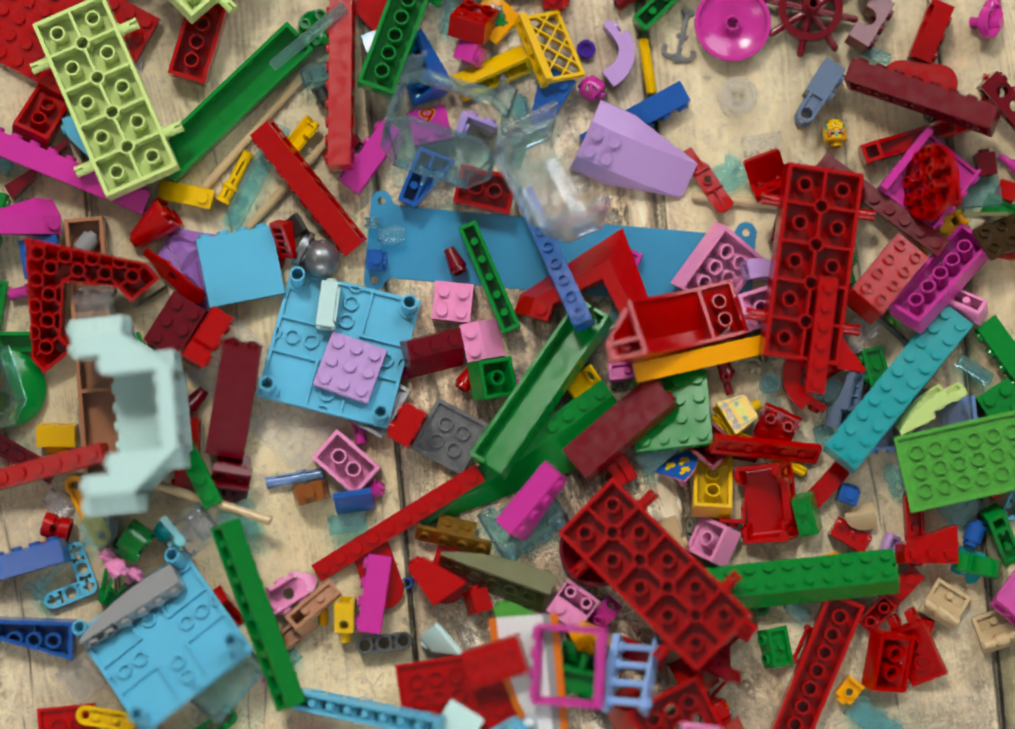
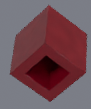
M989 149L977 150L978 153L973 155V164L975 170L981 169L978 176L983 178L997 175L995 151L989 152Z

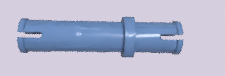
M323 468L313 470L302 469L300 472L265 477L266 487L270 489L324 480Z

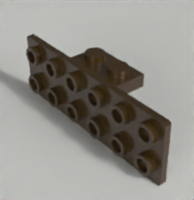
M1015 213L972 231L973 236L990 261L1015 252Z

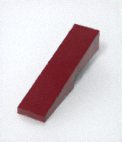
M65 139L52 148L59 151L58 155L61 156L71 145ZM30 169L4 186L11 198L16 201L42 174Z

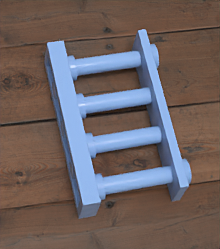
M613 633L607 659L605 705L601 709L603 713H611L614 705L639 707L643 716L648 717V712L652 709V693L659 663L656 657L651 654L661 644L657 636H653L652 645L626 643L621 634ZM626 651L650 653L648 663L623 661L622 656ZM622 669L646 671L645 680L619 679V671ZM618 687L643 689L641 699L615 697V690Z

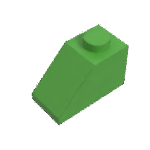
M506 599L496 602V606L493 607L496 618L536 615L535 612L512 601L507 602Z

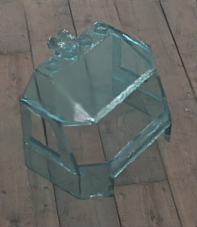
M428 50L422 51L417 56L414 54L407 55L384 122L381 147L392 165L401 170H408L422 176L421 185H425L428 177L433 178L431 188L436 189L438 181L468 189L491 180L511 122L518 89L506 82L507 77L503 73L495 91L424 69L422 66ZM421 82L491 104L502 116L494 152L481 138L408 115L395 118L397 111L400 112L402 110L406 85Z

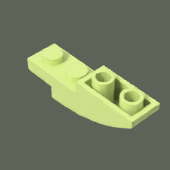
M957 382L945 389L940 384L930 388L908 406L895 423V429L903 435L911 433L921 425L929 424L931 420L936 418L933 411L941 410L947 404L957 402L968 394L965 387L960 382Z

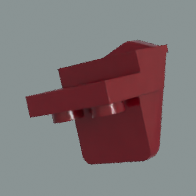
M218 455L217 463H213L211 477L223 501L234 503L247 499L252 469H249L251 461L249 456L244 455L243 460Z

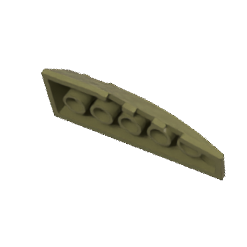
M441 552L438 562L439 565L459 575L466 574L470 581L474 583L482 582L488 585V590L492 592L497 590L503 593L502 597L541 612H545L557 575L552 574L550 571L540 570L531 564L479 553Z

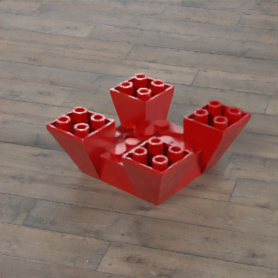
M683 657L668 664L677 684L652 696L653 704L652 709L648 712V717L643 716L639 707L614 705L611 713H606L614 729H674L675 725L681 723V721L692 722V716L697 713L702 716L701 724L716 725L722 729H744L738 716L722 725L706 694L720 682L719 679L703 670L697 672ZM623 687L614 694L615 697L641 699L637 688ZM667 706H675L676 711L673 715L665 713Z

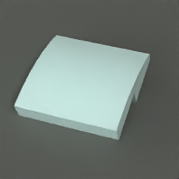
M453 699L449 701L442 715L446 716L445 729H479L485 720Z

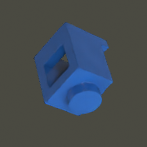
M367 249V270L387 271V252H383L382 249Z
M843 482L839 486L835 500L856 506L861 493L859 491L860 488Z

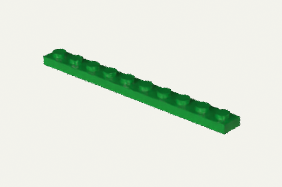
M136 332L137 339L146 344L141 333ZM192 438L193 450L190 452L191 468L185 470L204 509L208 510L223 502V499Z

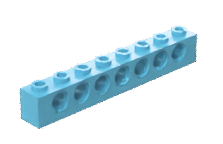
M308 687L301 688L306 701L293 707L294 710L385 729H445L446 724L445 715Z

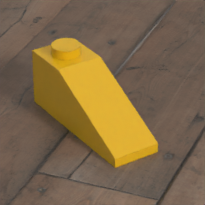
M161 180L157 197L168 202L212 212L217 193L206 188Z

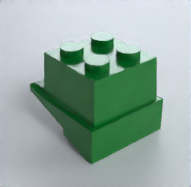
M563 640L561 655L565 694L574 692L578 693V696L581 698L590 699V697H594L596 657L578 651L573 642Z

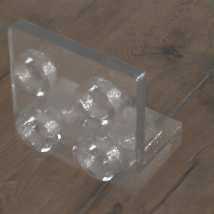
M110 286L79 288L73 298L78 319L116 315L113 299L118 292L117 288Z
M859 315L854 317L849 323L861 325V329L856 330L860 331V335L857 337L843 334L842 337L855 355L865 348L864 342L866 340L870 341L880 333L877 329L881 327L879 323L876 325L868 324Z

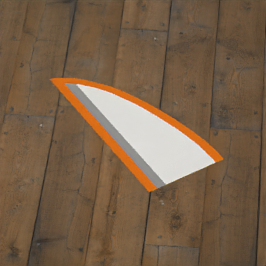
M558 613L488 618L491 641L520 633L530 667L533 666L531 648L534 647L532 633L535 624H559ZM544 630L541 695L565 697L559 631ZM530 671L503 680L513 707L521 721L529 714L535 719L537 724L531 729H568L566 706L531 703V698H529V687L532 686V678L529 676Z

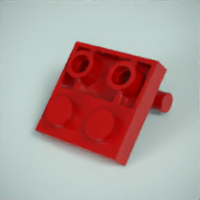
M765 403L763 411L751 433V437L792 441L802 418L781 407Z

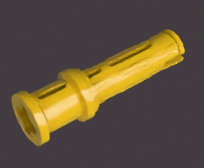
M243 150L229 179L223 182L221 192L215 197L216 201L230 207L231 199L238 192L237 186L254 157L252 153Z

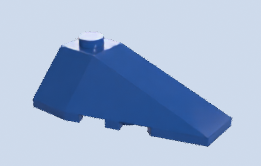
M420 29L406 67V71L409 72L407 90L412 106L440 99L452 90L446 69L423 30Z

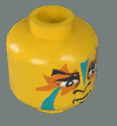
M840 119L826 121V124L822 126L824 144L830 145L831 148L842 147V143L848 140L846 124L841 122Z

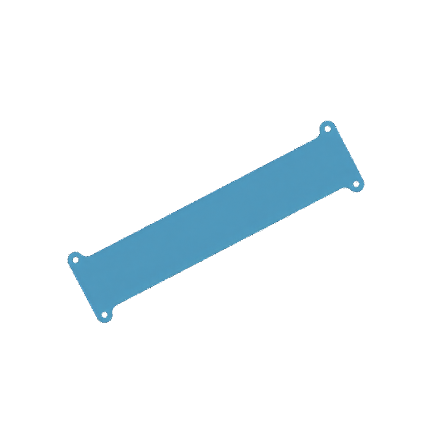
M377 191L371 198L367 249H382L383 252H387V271H368L366 250L364 284L367 288L379 290L391 278L432 282L437 280L482 286L458 230V227L476 220L504 288L528 290L548 277L550 273L524 217L402 207L394 204L390 194L386 191ZM380 197H383L385 199V203L383 205H380L378 203V199ZM547 219L567 264L623 228L630 249L644 255L638 270L648 297L679 291L670 282L706 234L702 232ZM749 222L739 224L734 233L755 250L756 228ZM744 229H748L750 231V234L748 236H744L742 234V231ZM452 246L467 263V271L458 276H453L449 272L444 253L445 249ZM372 277L378 278V282L376 284L371 283ZM753 279L748 280L738 294L751 291ZM602 283L587 290L582 295L609 297V291L605 283Z

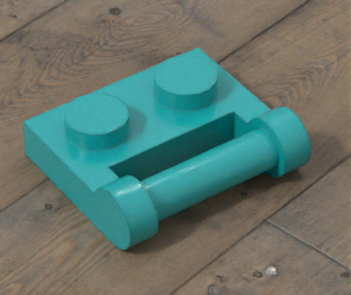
M166 515L158 521L152 530L155 538L162 542L167 549L174 547L179 550L185 544V538Z

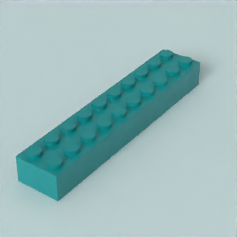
M947 305L922 334L918 332L825 444L822 451L850 473L854 474L965 338L974 324Z

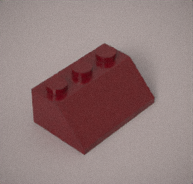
M451 328L399 341L408 379L463 365L464 343L460 328Z

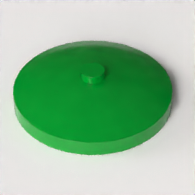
M2 350L0 351V427H15L26 423L39 412L46 396V381L42 370L29 356L17 351Z

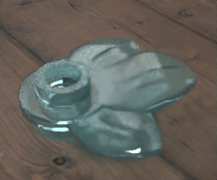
M726 154L724 158L725 163L716 165L712 171L719 180H722L721 185L725 191L730 192L735 190L739 183L746 182L748 177L744 165L741 164L739 158L732 154ZM739 170H742L743 172L741 177H737V172Z
M888 463L884 469V479L889 483L890 493L895 497H902L906 491L900 465L896 468ZM896 484L901 485L902 489H897Z

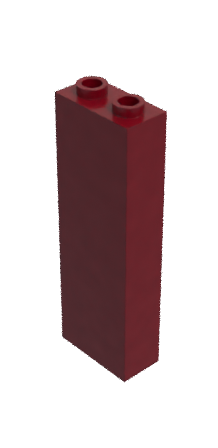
M234 337L224 339L205 453L241 460L244 458L263 345H259L258 342H242Z
M659 378L639 383L562 449L589 482L678 408L675 403L677 399L670 391L667 393L664 391L663 387L665 385Z

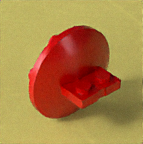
M928 144L918 152H915L908 166L906 176L902 180L904 204L907 205L909 212L916 219L933 221L942 216L949 206L958 207L962 205L959 168H957L953 153L944 145Z

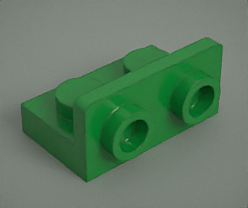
M787 626L757 631V639L762 654L761 660L765 669L794 664Z

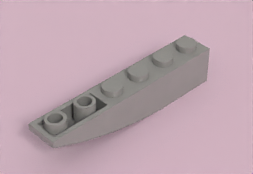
M169 564L120 596L92 623L79 639L80 644L87 649L95 647L103 639L113 636L119 629L131 625L132 621L147 615L155 607L162 606L171 597L181 594L186 589V586L178 570Z

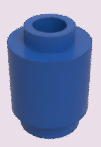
M973 519V522L968 521L962 537L964 539L962 544L977 549L978 545H981L987 529L984 527V522Z

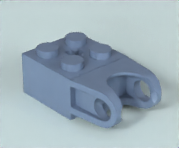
M828 57L825 58L802 94L805 99L794 115V121L798 126L806 127L813 121L823 104L828 105L836 93L833 91L834 87L838 89L845 78L843 73L846 69ZM801 112L807 113L809 118H803Z

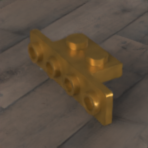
M440 514L436 528L420 524L416 527L415 539L423 542L490 555L492 541L474 537L477 522Z

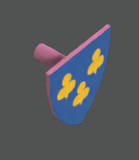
M689 450L683 451L666 460L655 471V474L678 480L680 487H686L687 480L697 467L698 458Z

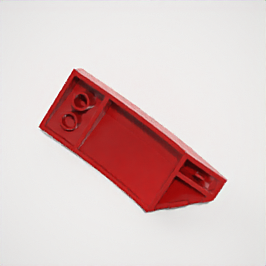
M729 279L678 292L629 299L605 343V348L610 363L642 361L741 340L749 331L732 280Z

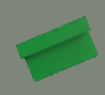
M30 331L0 332V351L31 352Z

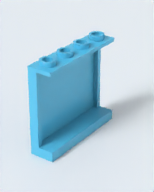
M266 223L256 224L253 229H247V226L236 228V232L229 233L228 230L219 231L216 236L211 237L210 234L199 235L198 239L194 241L197 246L208 300L206 301L208 309L212 306L220 307L285 293L276 245L270 226H266Z

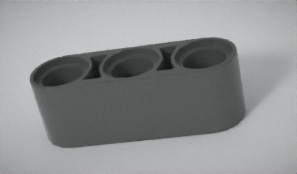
M406 631L363 636L358 639L356 648L361 654L403 650L412 644V636ZM400 635L408 637L409 643L402 646L399 644L398 638ZM380 638H388L390 642L389 647L382 648L379 645ZM362 640L370 642L369 650H362L360 648Z

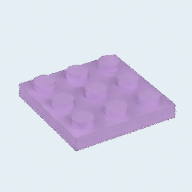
M333 331L313 386L368 405L387 350Z

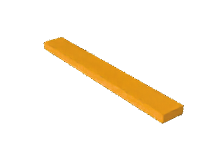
M761 335L634 363L632 368L635 381L639 383L758 356Z

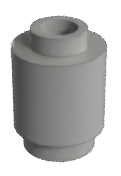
M91 230L89 232L84 231L73 246L74 248L93 252L100 243L97 240L99 237Z

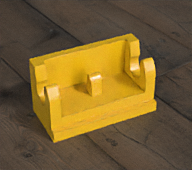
M39 423L36 426V447H76L78 423Z

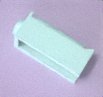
M327 278L322 280L316 329L335 331L334 324H336L341 282H337L338 280Z

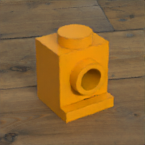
M847 674L833 693L837 695L835 699L844 706L846 703L851 705L865 687ZM851 688L852 694L846 695V689Z

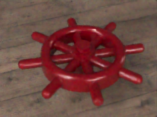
M764 0L766 4L777 6L780 22L779 25L770 30L769 37H774L785 30L791 37L799 40L796 53L798 57H803L807 42H816L825 39L832 51H837L838 45L831 34L835 31L841 20L856 23L858 17L843 13L842 0H832L834 11L820 8L831 0H800L801 3L788 0ZM786 8L799 12L788 18ZM819 15L833 19L826 27ZM804 18L802 30L793 26V24ZM811 20H813L819 32L809 33Z

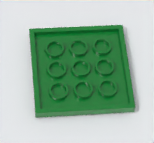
M693 370L659 378L665 385L663 387L666 393L670 391L677 399L675 403L678 408L635 443L636 453L709 446L713 438L707 370ZM635 380L630 381L631 390L639 384Z

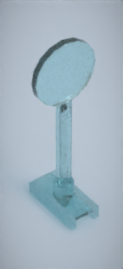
M113 515L100 517L84 516L79 528L82 540L69 552L71 561L88 545L95 548H103L114 542L119 528L117 520ZM71 561L56 565L35 584L28 582L23 588L29 591L33 589L31 593L33 595L38 594L34 600L42 601L46 596L43 591L48 587V584Z

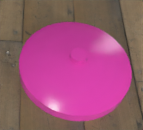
M702 0L697 8L694 19L695 34L702 48L711 56L727 62L742 61L755 55L764 46L771 28L770 12L764 0Z

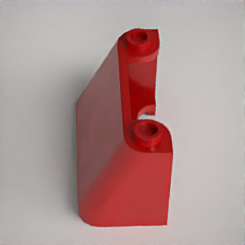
M779 461L735 467L734 480L739 485H743L744 498L746 500L747 523L741 528V537L744 539V544L783 542L798 537L799 531L791 503L796 494L792 463L790 461Z

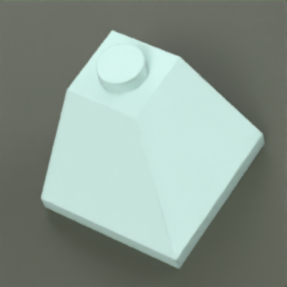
M436 622L420 636L422 639L420 643L426 650L430 649L432 652L460 655L462 649L439 622Z

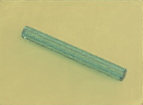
M342 3L337 4L269 61L270 66L274 70L279 69L345 14L347 8Z

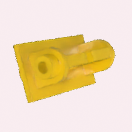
M306 114L289 135L288 139L299 153L307 143L308 138H311L319 130L318 127L320 125Z

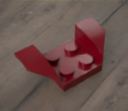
M734 635L701 670L721 680L741 686V671L732 668L730 661V646L739 637Z

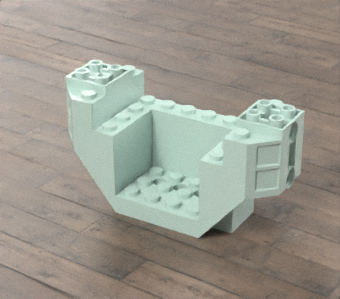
M114 315L69 320L67 335L71 339V345L68 346V351L72 359L80 362H97L98 372L100 371L101 375L114 379V383H111L112 394H115L113 412L117 415L114 428L115 432L118 433L119 441H116V450L120 452L107 454L105 468L109 471V474L82 477V482H80L81 494L83 493L84 501L81 502L82 513H85V517H100L148 512L150 492L172 470L191 468L190 452L193 450L189 399L186 372L182 370L181 352L174 349L154 351L138 340L131 316Z

